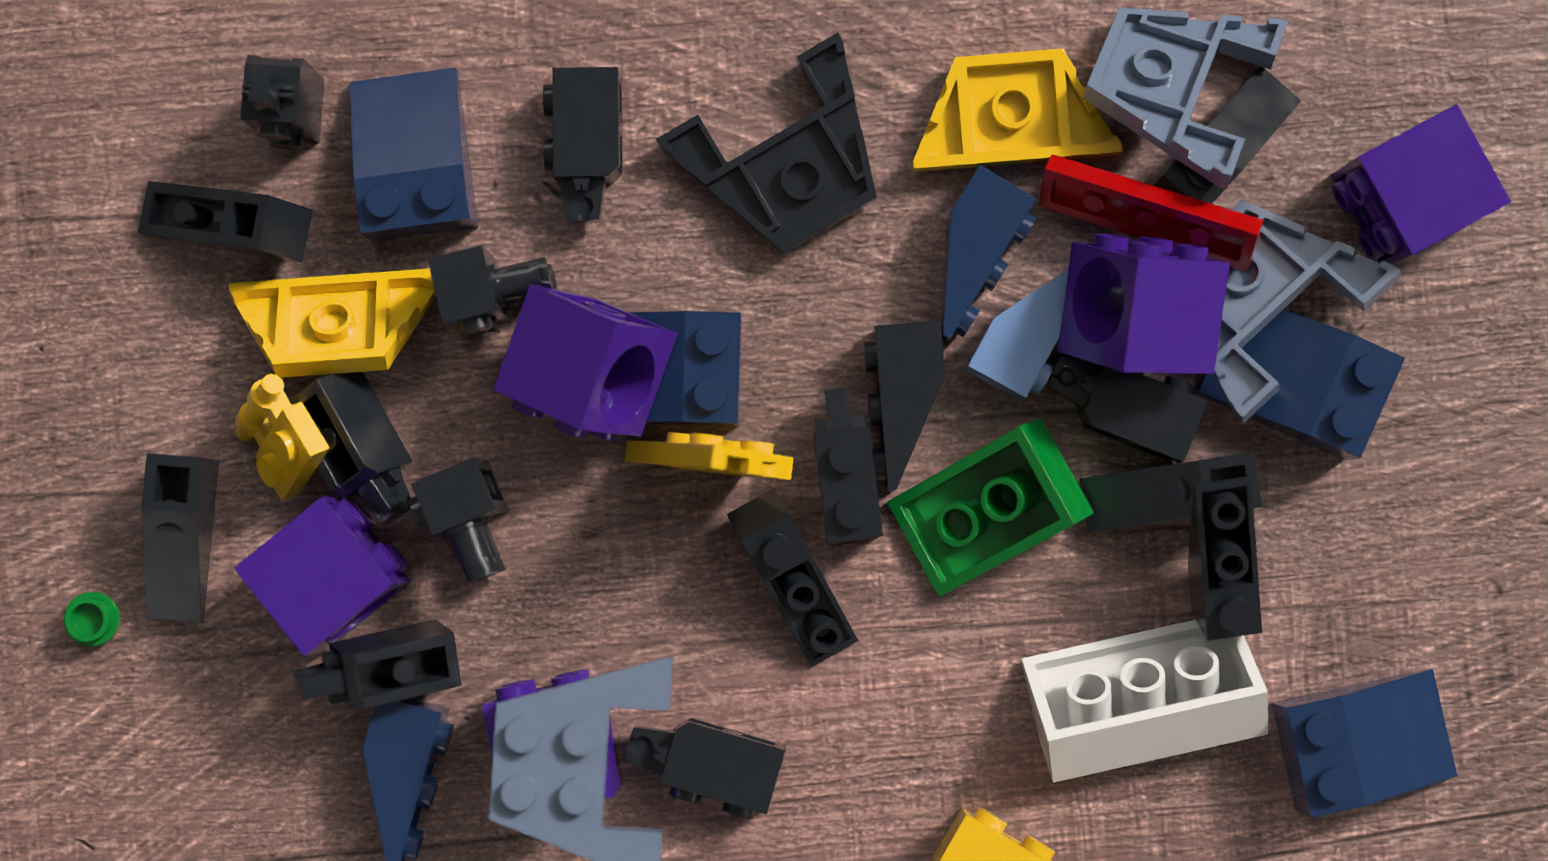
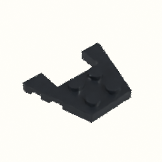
M839 32L796 56L797 64L823 107L740 156L727 162L698 114L656 138L662 151L783 255L877 199L863 131L861 130L855 103L853 85L845 57L843 39Z

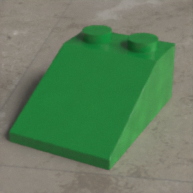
M1042 418L1015 428L887 501L938 597L1094 514Z

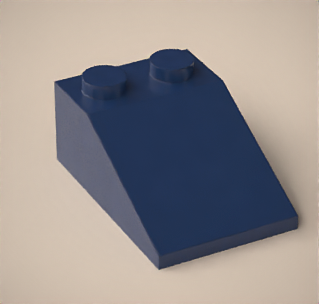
M457 67L350 82L353 181L360 233L370 241L377 242L479 228Z
M1283 309L1241 348L1279 383V391L1250 418L1343 461L1360 459L1405 357L1352 333ZM1204 374L1196 394L1232 410L1214 374Z
M629 312L678 333L646 424L739 426L741 312Z
M1431 668L1271 703L1295 809L1311 818L1367 806L1457 776L1435 675Z

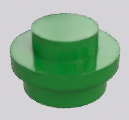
M85 592L76 596L70 601L64 613V626L67 634L72 640L83 646H99L107 643L115 636L120 626L121 616L117 604L111 597L100 592Z

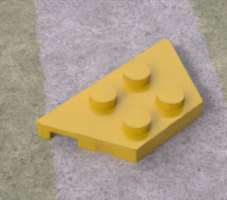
M1063 48L962 56L954 58L913 160L912 170L913 172L979 167V165L994 166L1049 161L1051 154L1066 159L1118 156L1123 151L1121 141L1117 135L1113 136L1098 112V108L1083 99L1086 88L1082 86L1077 78V70Z
M430 269L229 283V292L235 307L273 372L280 378L388 370L436 297Z
M667 432L666 442L627 440L624 462L654 464L742 477L791 480L794 458L773 454L774 444L746 440H741V442L724 440V437L699 433Z

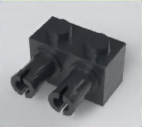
M482 245L427 258L442 322L456 333L467 335L468 340L481 339L500 333L499 324L511 322L510 312H513L512 306L524 303L530 284L558 290L552 265L547 263L545 257L498 268L496 258Z
M473 457L411 483L416 496L409 499V505L421 530L428 527L432 536H443L444 539L450 538L468 583L481 581L506 570L488 524L492 523L491 518L509 510L489 461Z

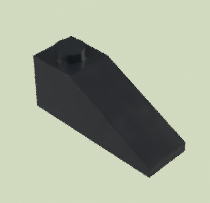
M1261 66L1258 67L1206 125L1245 139L1229 185L1301 102L1295 94ZM1177 159L1153 184V186L1211 204L1225 190Z
M148 181L137 233L252 256L302 263L313 209L271 195Z

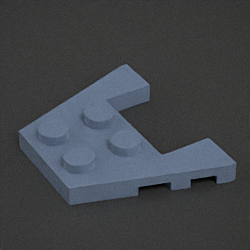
M1119 7L1088 80L1083 99L1218 187L1227 189L1245 139L1192 122L1190 119L1215 54L1221 53L1271 70L1288 21L1279 18H1268L1266 25L1241 23V16L1222 14L1218 22L1189 20L1188 12Z
M1241 200L1231 210L1264 221L1248 271L1245 272L1229 267L1214 376L1237 419L1244 424L1279 391V383L1241 349L1319 276L1326 278L1364 312L1400 278V270L1395 265L1384 260L1378 263L1357 254L1356 248L1336 241L1332 243L1306 232V227Z
M663 657L647 663L498 702L496 704L489 820L591 861H661L663 829L604 826L603 819L610 708L669 711L673 658Z

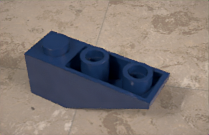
M979 165L947 218L940 317L942 341L944 343L950 340L953 333L958 334L962 338L965 336L980 309L971 305L982 286L989 291L994 289L1008 266V263L1000 259L1001 255L1010 241L1020 246L1037 219L1028 213L1036 198L982 165Z
M408 698L375 706L373 709L362 750L386 861L417 860L424 838V831L416 829L422 808L430 810L439 784V777L431 775L437 754L446 755L453 734L454 724L446 722L450 708Z

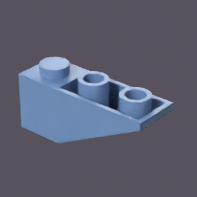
M1068 269L993 318L974 349L964 371L1019 401L1025 399L1030 391L1038 395L1054 366L1046 363V360L1055 344L1059 345Z

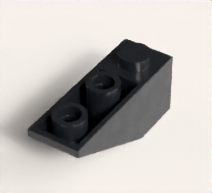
M941 321L874 326L872 330L873 339L863 340L866 373L876 372L877 394H868L870 427L880 426L882 448H873L872 451L876 481L885 480V492L897 490L945 377Z
M1254 452L1079 478L1081 490L1094 514L1085 518L1087 532L1191 518L1194 484L1250 476L1252 479L1254 508L1263 507Z
M146 454L141 512L148 618L204 622L219 460Z
M1250 476L1193 485L1188 553L1191 610L1207 641L1262 633L1253 490Z
M775 488L727 514L743 547L811 667L859 641Z

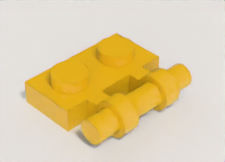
M269 374L253 384L247 395V402L241 406L235 417V433L242 441L248 442L253 439L257 441L260 448L255 458L257 459L256 464L259 475L267 486L274 488L280 500L284 501L302 492L329 450V446L303 403L299 402L292 405L283 391V380L277 375Z

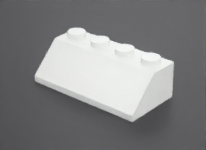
M1196 620L1022 658L1023 671L1038 737L1053 783L1268 735V691L1245 637L1238 636L1207 641Z

